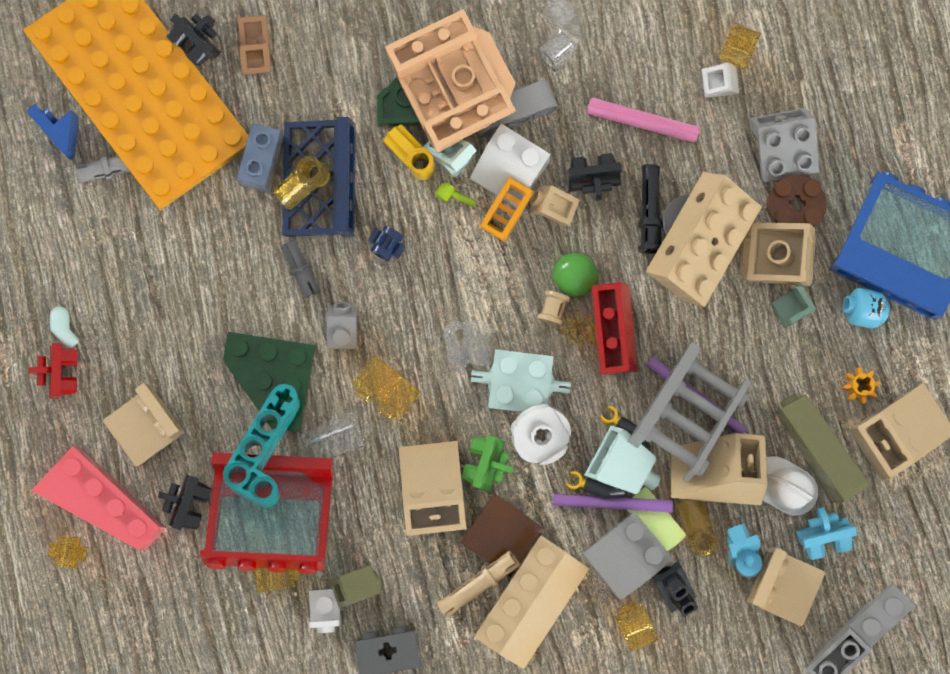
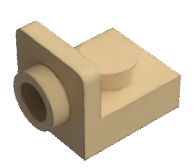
M552 185L539 186L530 199L531 207L529 213L542 215L564 227L570 226L580 199Z

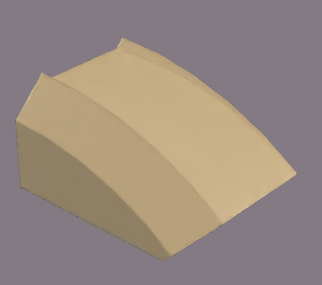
M752 223L741 245L739 270L744 280L799 286L801 284L802 286H811L816 245L815 228L808 223Z

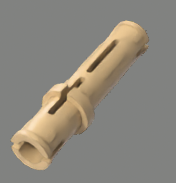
M507 551L495 562L481 567L482 571L437 602L440 611L445 614V617L449 618L486 589L499 585V581L520 567L515 555H512L511 551Z

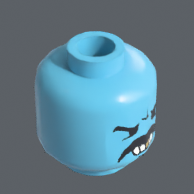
M857 288L852 291L850 296L845 297L842 309L850 324L875 329L887 320L890 306L881 292Z

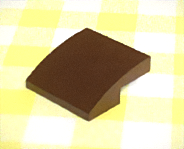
M494 493L460 543L490 564L498 560L507 551H511L520 564L544 528ZM515 570L507 574V576L511 578Z

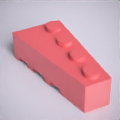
M72 446L31 490L138 550H146L167 528L90 455L79 447Z

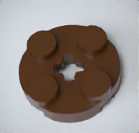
M791 175L778 181L769 193L766 203L767 213L772 222L808 223L813 227L822 220L827 205L826 196L821 189V184L817 180L803 175ZM794 197L799 198L804 203L799 212H796L793 206H789V202L793 201Z

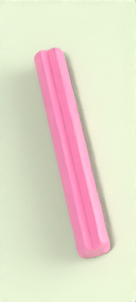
M591 98L587 108L588 114L692 143L696 142L699 135L698 126L597 98Z

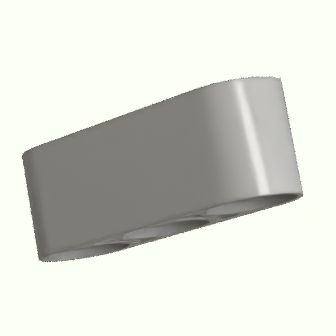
M548 80L538 81L514 90L510 100L516 112L489 124L488 127L480 130L479 134L481 137H488L495 134L500 124L510 129L556 111L559 107Z

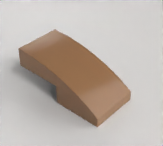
M267 15L239 17L238 27L241 45L239 49L242 75L272 72Z

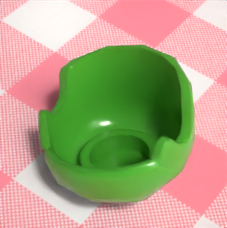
M572 252L562 255L555 262L552 278L562 293L578 298L588 295L592 291V286L597 285L599 274L594 262L588 256Z

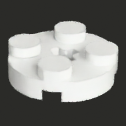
M548 404L535 405L524 410L512 423V444L525 461L539 463L540 465L551 464L566 453L569 436L571 437V427L566 417L559 410ZM548 429L544 441H541L539 438L534 440L537 430Z

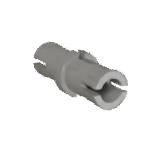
M104 156L98 161L76 165L80 184L101 178L113 179L114 175L130 172L119 156L111 158Z

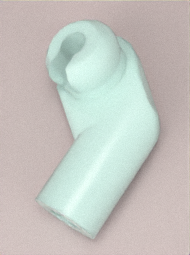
M60 306L52 309L50 312L51 332L67 348L74 347L80 339L70 330L69 312Z

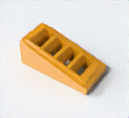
M509 176L479 227L506 242L534 191ZM512 188L524 195L522 201L509 194V189ZM504 198L518 205L516 211L502 203ZM500 208L512 216L511 219L507 220L496 213L497 210ZM494 218L506 226L505 229L501 230L491 224L492 219Z

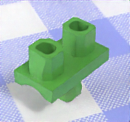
M490 435L487 438L474 437L470 446V452L480 455L481 459L478 467L470 464L464 466L462 479L473 484L472 487L490 492L493 481L501 483L504 472L513 474L514 468L506 465L509 454L502 452L505 441Z

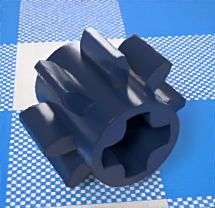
M386 225L382 231L375 228L369 238L370 243L373 244L370 251L388 262L392 256L399 259L405 249V245L401 243L404 236Z

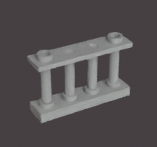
M693 342L681 354L627 441L636 448L644 440L647 442L653 441L689 465L690 468L683 478L687 482L696 474L701 476L710 463L706 459L736 407L740 409L748 399L750 394L746 390L752 382L746 378L736 389L699 364L700 361L696 357L702 348ZM686 373L688 375H695L730 398L724 410H721L685 386L686 382L683 381ZM672 396L676 398L678 396L682 397L715 419L717 422L711 432H707L672 408L673 405L669 403ZM659 418L662 420L666 418L704 443L697 456L658 431L659 427L655 425Z

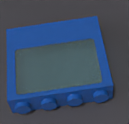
M878 172L869 183L871 188L839 256L833 260L829 271L869 290L881 292L886 298L935 321L944 316L950 302V201L941 197L933 198L925 194L926 191L919 186H908L899 182V178L894 174Z

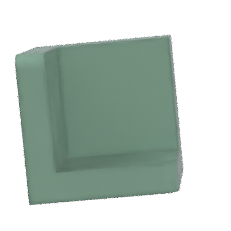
M801 284L770 303L784 328L789 327L816 310Z

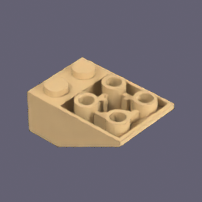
M924 383L853 426L849 431L880 479L884 480L890 479L949 439L950 423Z
M739 433L720 436L706 458L710 463L701 476L696 474L689 482L683 478L690 466L671 454V498L762 505L768 484L765 436ZM697 441L681 446L697 456L704 443Z
M450 441L399 447L406 536L466 530L467 524L458 442Z

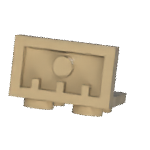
M142 383L134 389L138 395L103 420L106 427L136 467H140L185 433L153 387L146 383Z
M770 547L746 602L798 626H803L825 572L787 555V552L777 547Z

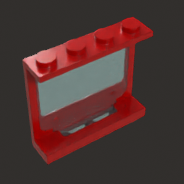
M212 453L211 465L214 470L206 543L205 550H200L199 555L203 564L214 570H223L225 566H234L242 571L268 568L269 571L275 573L286 572V569H295L303 574H315L317 571H324L334 472L332 458L271 455L262 473L275 481L280 491V498L274 506L262 508L231 491L225 483L223 471L234 453ZM247 454V456L251 458L259 456L254 454ZM242 471L236 472L232 476L231 482L235 484L243 482L246 478V473ZM261 487L257 492V496L259 498L269 497L272 493V487Z

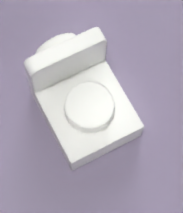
M333 590L309 591V628H317V633L335 632V626L342 625L341 608L339 609Z

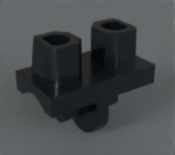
M174 14L170 19L174 25L166 37L177 47H182L190 39L194 45L185 55L195 65L200 66L209 57L217 58L221 51L204 36L207 35L210 39L216 37L217 33L212 29L215 19L211 15L201 18L198 14H195L191 18L196 24L194 26L186 17L181 18Z
M612 153L598 156V165L588 166L587 160L584 157L572 158L571 169H568L569 191L582 190L583 194L594 193L595 201L602 200V192L612 191V186L621 185V162L616 163Z
M186 474L178 497L177 493L180 485L171 483L168 493L159 491L158 494L159 498L165 500L162 508L163 512L171 513L173 504L176 503L169 526L181 530L182 527L198 529L202 514L188 510L192 499L206 503L212 489L199 482L198 478Z
M678 561L672 566L663 567L652 577L671 613L678 610L682 617H686L697 610L698 606L694 601V598L697 596Z

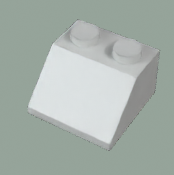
M500 124L485 147L470 180L495 196H498L509 176L532 190L547 167L551 154L505 125ZM512 188L508 191L509 194L522 201L524 195ZM504 198L503 201L517 209L518 205Z

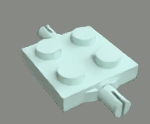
M495 349L494 363L490 372L472 370L471 375L483 377H471V382L488 384L490 392L488 408L523 412L535 405L548 404L552 392L570 394V389L559 388V386L571 387V382L554 380L552 373L554 356Z

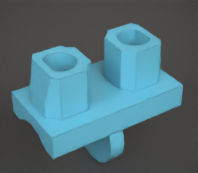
M823 507L816 509L817 518L807 520L809 527L795 530L796 539L804 547L810 560L823 558L825 556L823 544L829 542L833 543V548L836 552L851 551L852 537L857 536L856 527L854 525L851 526L847 518L839 519L837 513L827 515Z
M745 524L728 529L727 534L729 537L726 538V543L728 545L727 562L729 567L736 566L739 574L744 577L756 576L762 568V559L759 556L761 542L758 535L750 537Z

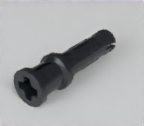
M646 164L641 167L642 219L638 222V228L641 229V245L638 246V252L656 254L661 246V229L664 228L663 219L660 218V166L657 164Z

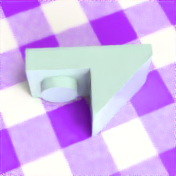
M465 140L436 153L430 141L423 146V148L430 151L433 159L453 177L459 175L473 159V154L476 152L471 143Z

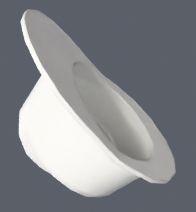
M777 456L766 457L768 484L763 501L791 516L803 515L809 512L816 504L818 498V486L814 478L807 471L786 459Z

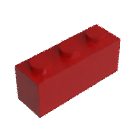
M617 282L592 286L600 374L615 375L639 372L630 285Z

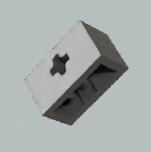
M409 625L391 628L392 634L380 636L379 630L361 633L362 639L355 641L360 674H387L420 668L422 661L416 629L409 630ZM385 642H389L390 647H396L397 651L393 652L392 658H388L385 653L381 654L380 650L385 647Z

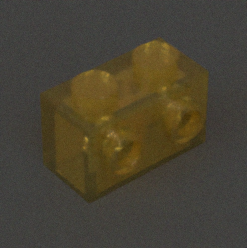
M375 355L352 382L357 388L354 393L366 403H369L372 399L381 406L378 412L390 422L394 418L401 422L422 395L420 390Z

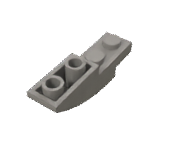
M892 582L874 600H869L851 617L806 667V670L810 674H847L872 651L871 647L915 607V604Z

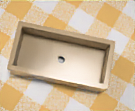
M703 172L647 268L646 273L682 301L705 307L762 206L726 175Z

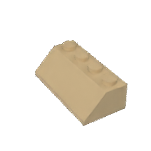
M540 535L474 634V638L524 669L590 568Z

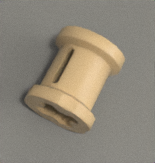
M545 290L546 300L542 313L538 314L537 318L549 324L562 326L563 321L561 317L565 304L570 301V297L558 292Z

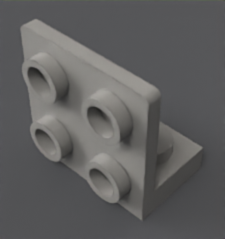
M806 108L749 118L750 130L758 139L760 171L763 182L781 180L791 175H807L819 172L815 117Z

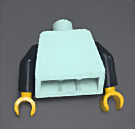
M608 406L607 410L614 414V418L607 420L600 415L601 422L606 426H610L585 473V476L589 478L586 480L581 473L572 471L570 473L577 475L580 481L576 486L566 483V485L571 489L584 488V492L603 499L623 498L628 492L637 494L642 486L654 490L658 486L661 477L651 470L656 457L650 452V443L644 440L638 448L628 443L627 441L637 425L625 417H618L616 408Z

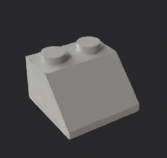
M635 512L622 519L582 553V556L619 601L651 579L673 560L671 555Z

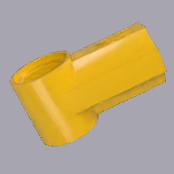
M402 124L389 131L383 142L410 170L412 176L418 180H427L432 177L435 172V163L430 151L423 148ZM419 159L429 161L424 169H416L414 164Z

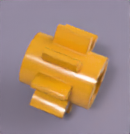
M858 367L855 369V376L850 373L844 375L848 382L841 387V390H847L849 394L848 401L858 398L860 405L866 403V396L872 399L877 397L874 389L881 383L874 381L872 377L874 374L873 370L863 373L862 368ZM862 380L864 382L862 387L865 390L859 392L857 390L859 386L857 382Z

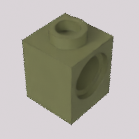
M371 565L329 580L339 609L381 593L379 588L381 584L380 578Z

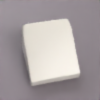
M727 62L701 69L706 98L739 93L737 71L734 65Z

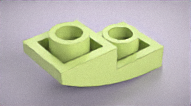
M646 486L632 497L656 499ZM627 510L630 514L635 512L667 552L687 537L668 512Z

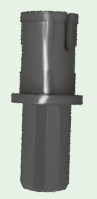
M289 241L282 245L281 250L291 269L290 275L295 277L304 299L310 297L311 294L315 295L320 292L321 289L318 287L310 270L311 264H307L297 241Z

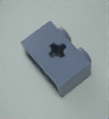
M252 123L237 176L241 186L270 193L284 144V136L281 130Z

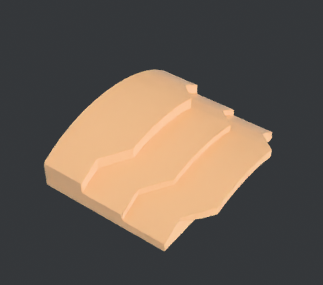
M464 9L385 46L386 54L436 153L463 141V138L516 112L510 100L516 85L515 80L508 70L490 32L473 27Z

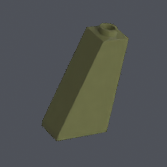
M793 394L780 402L782 408L776 411L778 417L831 503L845 502L871 486L806 394L799 398L796 394Z

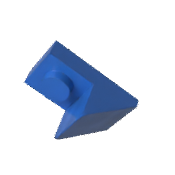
M36 104L32 105L26 112L61 152L72 160L76 152L78 116L70 110L61 119L57 120L47 107L42 111Z

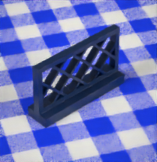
M337 117V120L284 122L282 236L341 235L343 237H355L356 124L349 117ZM324 128H334V138L325 146L317 136ZM304 129L309 136L297 147L292 142V130ZM315 140L323 149L311 161L302 151ZM328 153L334 159V166L324 174L316 164ZM300 154L309 164L296 175L291 170V165ZM314 168L322 178L310 189L302 179ZM328 181L333 186V195L324 202L315 193ZM300 183L309 192L296 203L291 198V190ZM314 196L322 206L310 217L302 207ZM328 210L333 215V228H321L315 221ZM300 211L308 221L300 229H291V218ZM312 224L316 227V229H308V228H309Z

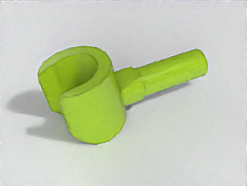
M442 183L434 193L444 203L451 196L472 207L476 203V200L460 194L449 183Z

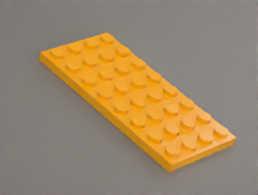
M66 0L23 29L35 48L160 211L245 151L249 135L195 65L186 57L181 47H177L166 37L168 34L167 29L144 0Z

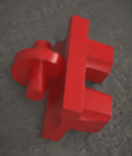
M52 343V346H50V367H46V356H37V367L28 368V374L37 375V386H46V375H49V399H58L61 395L75 394L77 392V377H61V366H77L78 350L63 348L62 343Z

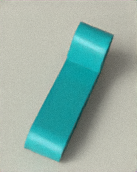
M280 384L271 391L223 471V478L231 491L262 508L274 506L280 498V491L275 481L262 473V470L299 410L300 400L295 388L291 385ZM288 396H290L291 402H284L283 405H281L280 399L282 398L286 400ZM273 420L278 423L273 431L267 432L262 429L267 421ZM260 446L262 451L259 456L248 457L247 452L250 447ZM242 471L246 473V478L243 482L239 484L231 482V478L236 472ZM263 486L272 487V493L267 498H259L257 496L258 490Z

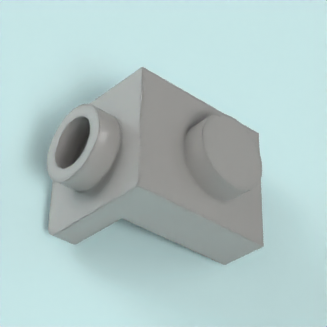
M339 302L329 306L326 316L327 349H357V305Z

